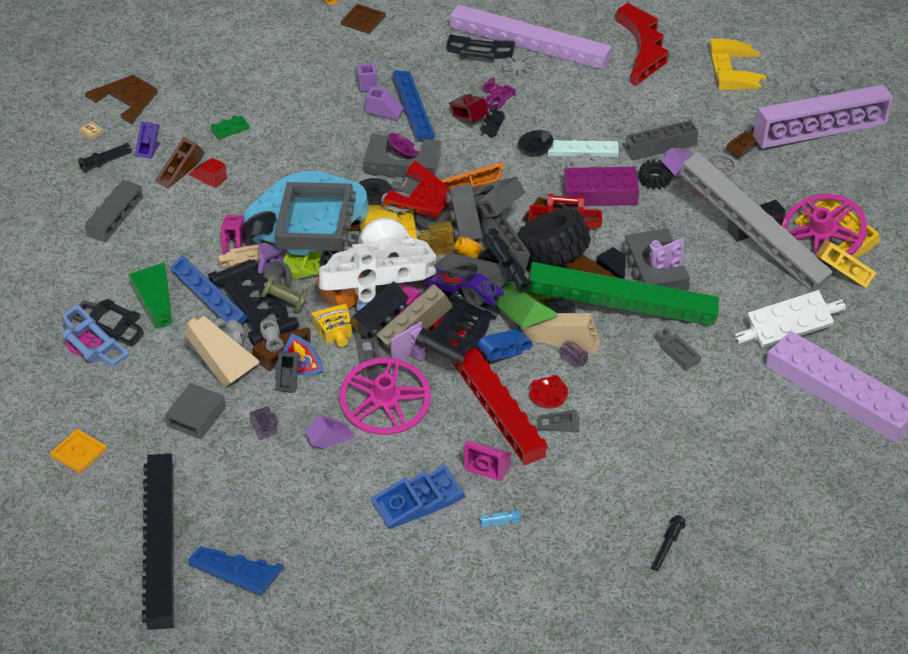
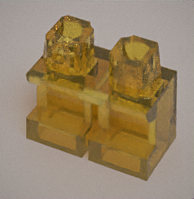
M451 221L429 224V230L419 231L420 240L428 243L436 258L438 255L455 254Z

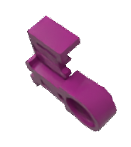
M494 77L483 84V91L491 93L485 99L489 110L490 108L494 110L497 104V110L501 109L505 105V101L512 96H516V89L508 85H503L502 87L496 84ZM492 101H498V102H499V103H497V104H491Z

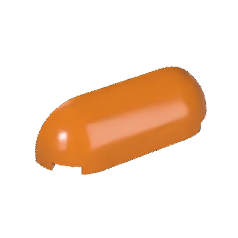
M503 162L442 179L441 181L449 188L467 184L477 186L496 182L504 169Z

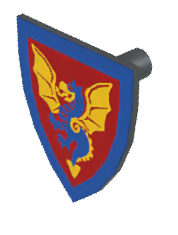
M292 333L283 351L299 353L301 370L298 371V374L314 375L322 372V363L316 350L303 338Z

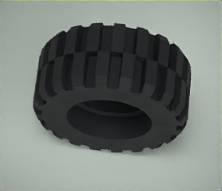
M571 208L553 210L539 217L537 216L532 221H528L525 226H522L517 233L530 253L527 263L529 267H531L532 262L557 267L561 264H566L570 260L576 259L578 255L583 254L591 241V236L582 214Z

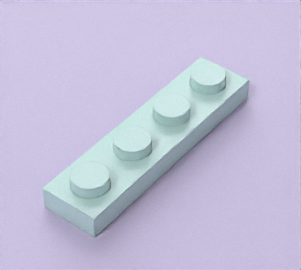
M554 140L553 145L548 149V156H576L587 153L590 156L618 157L619 154L618 141Z

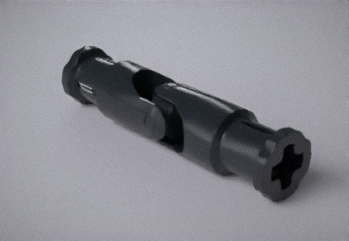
M495 228L487 230L482 238L489 244L490 251L494 257L499 259V263L510 281L515 283L517 292L528 291L532 286V281L526 278L524 269L516 257L510 253L506 242L499 237L498 230Z

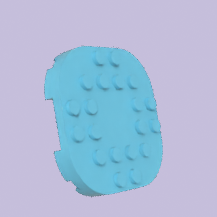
M303 171L286 176L276 182L248 207L244 217L246 222L250 217L259 212H274L276 214V221L273 225V231L269 234L262 233L256 235L251 239L258 244H261L264 240L275 243L274 235L287 182L352 184L353 191H356V202H353L354 214L350 216L351 223L355 220L362 221L367 216L369 204L366 190L359 183L325 172ZM296 198L288 233L336 234L343 199ZM287 249L288 253L293 255H310L309 252L318 251Z

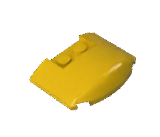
M369 205L366 217L359 224L361 233L364 227L373 220L393 218L403 225L411 238L417 239L413 211H407V214H402L401 212L396 214L392 210H384L382 205Z

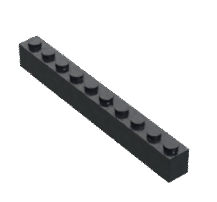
M172 453L147 455V463H144V476L147 475V479H143L144 491H147V494H143V503L147 510H143V521L147 523V526H143V538L146 539V542L143 543V555H146V559L142 560L143 572H146V576H142L143 589H146V593H142L143 606H146V610H142V622L147 623L148 630L174 628V465Z

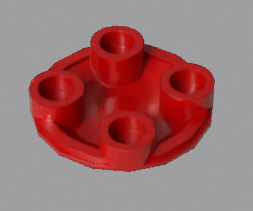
M558 375L533 380L529 390L531 400L536 405L544 408H556L562 405L567 400L569 394L567 386Z

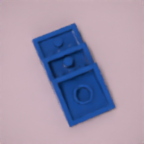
M443 465L430 474L424 471L409 481L405 477L370 499L388 528L392 529L444 509L466 496L447 466Z

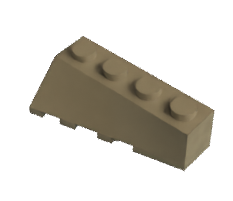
M430 284L418 299L376 335L391 352V339L396 335L401 334L419 322H422L423 327L428 329L453 306L447 296L435 284Z

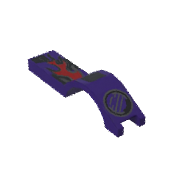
M435 268L436 273L424 279L426 285L435 284L439 289L455 294L461 287L472 288L483 298L485 303L493 306L496 304L493 298L495 295L501 297L505 295L500 287L479 273L472 272L464 277Z

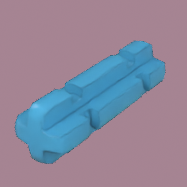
M512 510L510 513L508 511L492 513L491 516L488 514L480 516L482 527H488L490 524H493V526L508 524L509 521L515 523L521 520L519 510Z

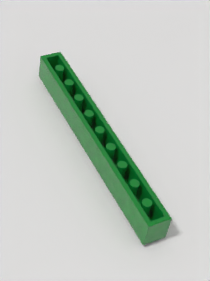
M532 262L528 279L532 281V286L528 292L535 294H544L703 325H714L719 313V297L535 262Z

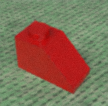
M210 158L199 164L188 175L217 188L227 179L226 164L217 159Z

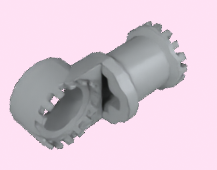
M272 318L262 320L260 323V333L267 341V350L275 352V350L278 351V349L283 348L284 344L279 338L280 331L277 322L274 319L272 320Z

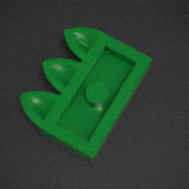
M233 115L230 120L222 119L221 123H212L210 129L215 137L221 140L248 130L250 126L242 115Z

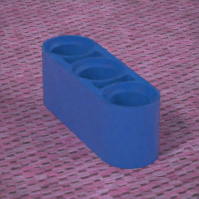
M514 329L486 335L479 340L477 347L490 361L520 355L523 351L530 350L533 342L522 330Z

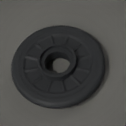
M368 178L359 182L366 190L369 205H381L382 196L393 190L390 183L380 178ZM376 190L378 192L370 193L369 191Z

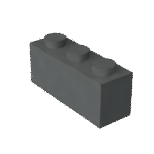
M467 184L446 189L445 199L447 204H450L451 209L449 211V218L454 223L455 228L453 229L454 239L457 240L460 236H466L472 240L482 238L472 185Z

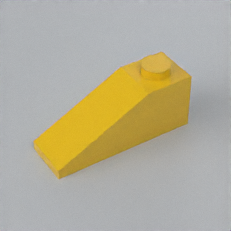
M827 240L824 241L815 255L865 288H867L877 273Z

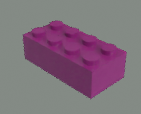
M636 166L564 168L565 196H584V206L638 205L639 187ZM566 204V206L575 207L578 204Z

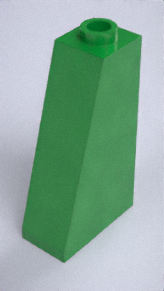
M163 262L130 273V286L154 329L166 327L168 324L173 323L165 263Z

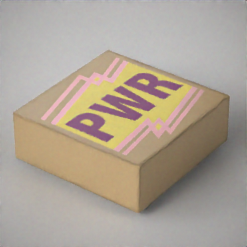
M92 121L81 127L79 133L91 141L103 134L104 130Z

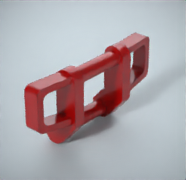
M548 193L547 206H529V221H532L533 218L537 217L532 213H549L553 211V203L578 204L577 211L582 214L583 218H598V220H584L587 228H600L602 226V211L584 209V196H554L552 193Z

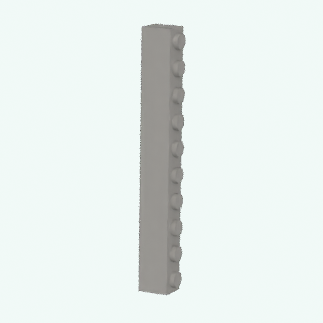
M697 152L683 163L679 174L807 289L814 292L828 282L833 271L821 262L814 253L803 246L799 240L794 238L787 229L776 222L772 216L767 214L760 205L756 204L745 192L740 190L733 181L729 180L718 168L713 166L706 157Z

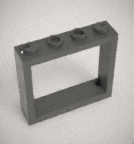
M287 182L274 235L277 249L343 251L345 242H348L347 230L351 228L350 216L354 214L353 202H356V191H353L352 184ZM296 198L343 199L336 234L288 233Z

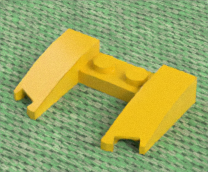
M710 38L709 49L718 90L759 89L762 87L759 82L760 80L765 81L766 75L732 70L730 57L760 56L759 51H755L751 44L737 40Z
M823 199L814 206L827 208L831 212L842 204L837 200ZM851 211L838 224L851 229L852 232L857 234L861 232L860 218ZM805 212L795 220V224L804 226L811 224V220ZM868 224L867 235L862 246L852 255L855 259L880 243L879 233ZM844 241L838 247L843 251H847L853 246V243Z

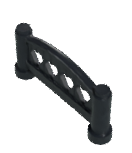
M249 259L220 272L213 271L208 274V279L219 289L224 287L235 305L248 316L246 321L253 329L248 332V337L254 347L264 340L260 333V323L271 312H275L276 317L280 318L276 320L280 334L295 331L300 325L296 317H289L284 300L269 293L265 297H248L254 289H259L260 294H262L264 283L268 281L265 276L257 271L258 265L255 259ZM247 277L252 278L251 281L255 283L254 285H240ZM264 300L268 301V305L271 306L269 309H256L260 302Z
M461 288L456 294L452 293L449 301L454 305L431 332L423 327L414 344L420 348L425 347L456 364H463L467 356L466 353L478 345L479 340L488 331L490 320L495 321L500 312L497 307L485 302L481 305L466 302ZM469 313L479 314L480 316L476 320ZM462 321L471 322L474 325H472L471 328H468L463 324ZM455 330L465 331L467 333L465 334V337H461ZM449 339L459 340L460 342L458 346H455Z

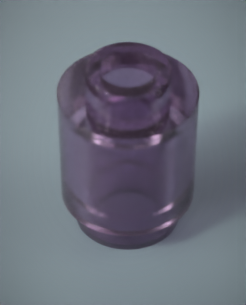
M566 341L560 347L559 353L562 358L574 367H582L587 363L588 352L576 343Z

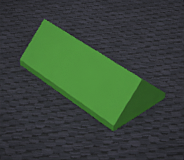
M510 281L501 287L505 295L503 297L499 296V300L495 301L496 304L494 305L500 312L522 328L557 317L555 311L527 291L517 292L516 285Z

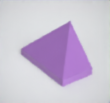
M259 243L258 272L263 273L268 264L273 261L283 262L287 249H277L274 245Z

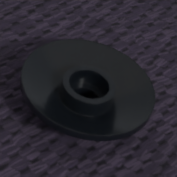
M534 130L522 135L518 144L523 152L538 154L551 148L554 140L549 132Z

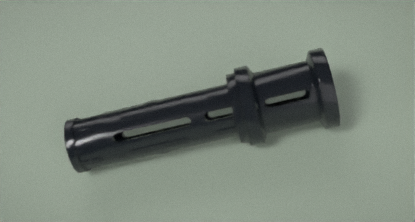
M125 143L100 154L94 152L89 157H81L78 159L80 169L87 173L89 169L100 168L105 162L131 154L132 149L124 150L130 147L129 143Z

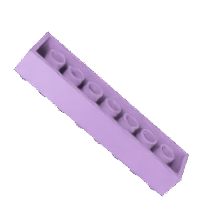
M884 85L760 107L757 111L753 136L761 148H767L885 124L888 121L893 96Z
M790 331L768 351L766 367L890 440L898 443L908 433V398L793 331Z

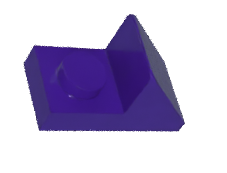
M141 121L135 156L152 159L160 145L157 142L159 124Z

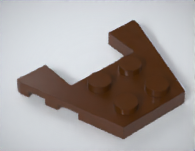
M131 75L85 92V97L97 103L108 95L113 96L130 107L120 115L123 120L133 124L136 121L135 119L143 112L142 110L146 105L148 106L158 92L154 86L135 75Z

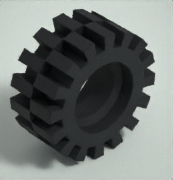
M652 159V162L647 160L646 163L644 162L640 166L639 182L643 186L646 185V188L652 187V190H655L658 187V190H660L662 187L666 188L667 185L669 186L672 172L664 163H661L662 160H658V162H655V159ZM652 173H656V174H660V175H659V176H654V175H651V174H652Z

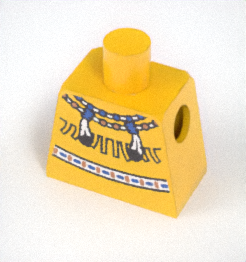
M346 303L312 312V325L326 344L335 341L339 347H344L348 344L347 338L352 337V326L349 323L350 316Z

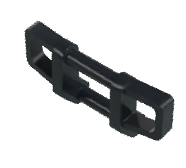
M452 34L449 35L447 41V51L460 54V57L464 58L473 56L489 58V60L495 61V59L512 58L515 50V41H485ZM456 42L462 43L464 45L463 47H457L451 45V43ZM470 46L488 47L491 48V50L480 51L471 50L469 48ZM498 48H511L509 51H498Z
M106 299L98 304L84 300L79 304L83 310L85 308L93 309L89 316L96 321V324L110 338H114L116 341L133 347L144 334L142 328L135 323L140 318V313L129 311L115 304L113 300ZM110 310L123 316L114 329L98 322L103 314ZM74 314L72 316V318L77 322L82 323L84 321V319L80 317L79 314ZM131 326L137 332L132 339L127 340L122 335Z

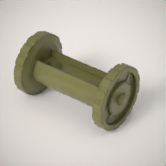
M271 273L268 281L264 283L261 296L265 297L269 293L295 305L294 312L298 313L302 304L305 303L308 290L304 289L302 293L294 291L275 282V275Z

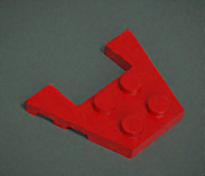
M414 160L407 169L406 174L421 182L409 197L390 190L384 197L382 204L389 206L391 203L398 205L400 209L412 208L416 209L417 213L439 217L448 206L445 193H447L446 189L449 187Z

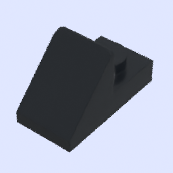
M279 351L276 390L296 392L298 371L301 370L299 353Z

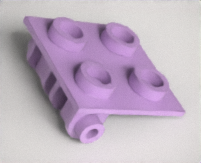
M685 238L664 246L659 241L654 240L650 244L649 266L665 269L682 265Z
M422 322L411 326L391 339V358L404 360L413 355L416 359L422 360L426 357V348L414 345L419 332L423 328Z

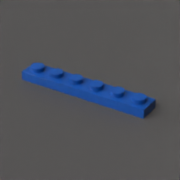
M394 70L392 76L416 139L421 141L423 139L434 140L435 134L410 71Z
M181 255L170 267L226 323L230 320H235L242 324L248 318L239 307L185 256Z

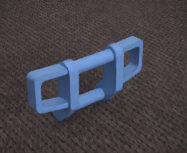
M79 305L74 306L63 314L62 321L67 329L63 331L61 336L65 340H69L84 354L83 357L87 361L99 359L114 367L128 357V351L114 338H110ZM74 314H79L84 321L74 327L68 319ZM91 329L104 343L96 349H89L78 337ZM115 348L122 355L115 360H111L104 354Z

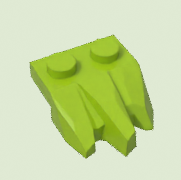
M318 250L316 252H309L310 255H293L287 251L283 262L290 267L292 278L294 279L314 277L319 275L320 258L323 252Z

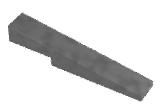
M354 328L360 364L371 359L380 358L376 335L373 337L369 335L365 339ZM381 364L372 365L362 370L363 377L375 381L378 375L383 374Z

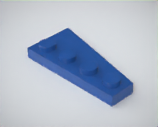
M202 546L189 558V565L260 596L283 570V564L276 563L274 566L266 564V560L261 559L251 561L245 559L243 555L229 556L226 555L225 551Z

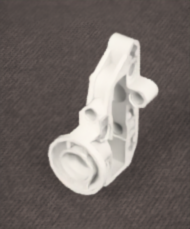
M380 218L373 220L364 227L359 235L358 244H353L347 251L333 254L327 264L319 268V288L323 290L354 288L358 298L362 302L367 303L375 297V285L391 284L393 281L395 283L423 280L434 275L436 269L432 262L436 260V255L426 241L411 238L403 225L393 218ZM371 269L369 275L364 278H358L362 271Z

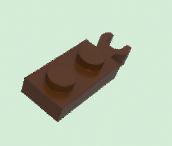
M754 128L750 130V133L744 131L730 141L726 146V150L735 156L742 157L756 147L758 142L753 136Z

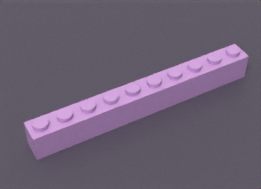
M459 4L450 15V27L455 30H462L470 34L499 41H515V46L524 47L532 51L553 55L564 60L567 59L594 68L605 69L611 59L612 46Z

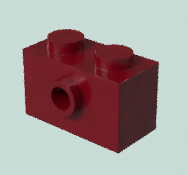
M465 94L449 102L455 119L474 122L489 114L488 104L484 97Z

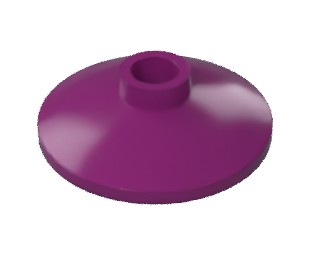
M397 133L389 134L388 140L398 155L418 156L419 151L414 150L415 145L409 139Z

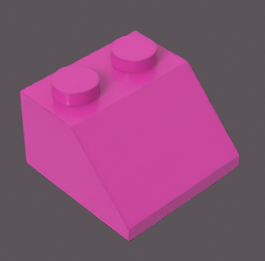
M466 441L464 443V470L502 482L511 466V452L489 446L485 443Z

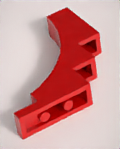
M627 2L617 9L616 22L628 29L639 44L640 51L635 59V68L630 74L631 84L637 86L668 63L669 51L663 48V34L657 31L658 18Z

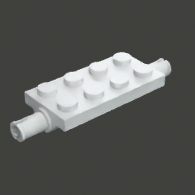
M817 290L748 312L747 317L751 325L750 328L734 333V338L738 340L736 341L738 345L754 340L760 343L761 348L777 344L790 331L802 336L833 326L834 320L831 314L845 311V304L842 303V299L826 304L820 291Z

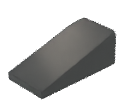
M577 409L538 415L537 430L579 433L580 417ZM542 419H549V424L542 425Z

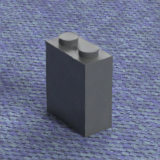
M190 383L165 414L167 427L201 440L226 409L225 396Z

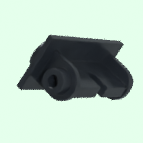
M498 104L494 110L490 108L489 114L486 115L485 118L488 120L485 119L480 127L483 130L481 136L483 133L487 134L490 138L497 135L505 119L504 112L497 110Z

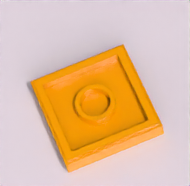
M76 429L50 452V457L81 474L107 450V446L81 430Z

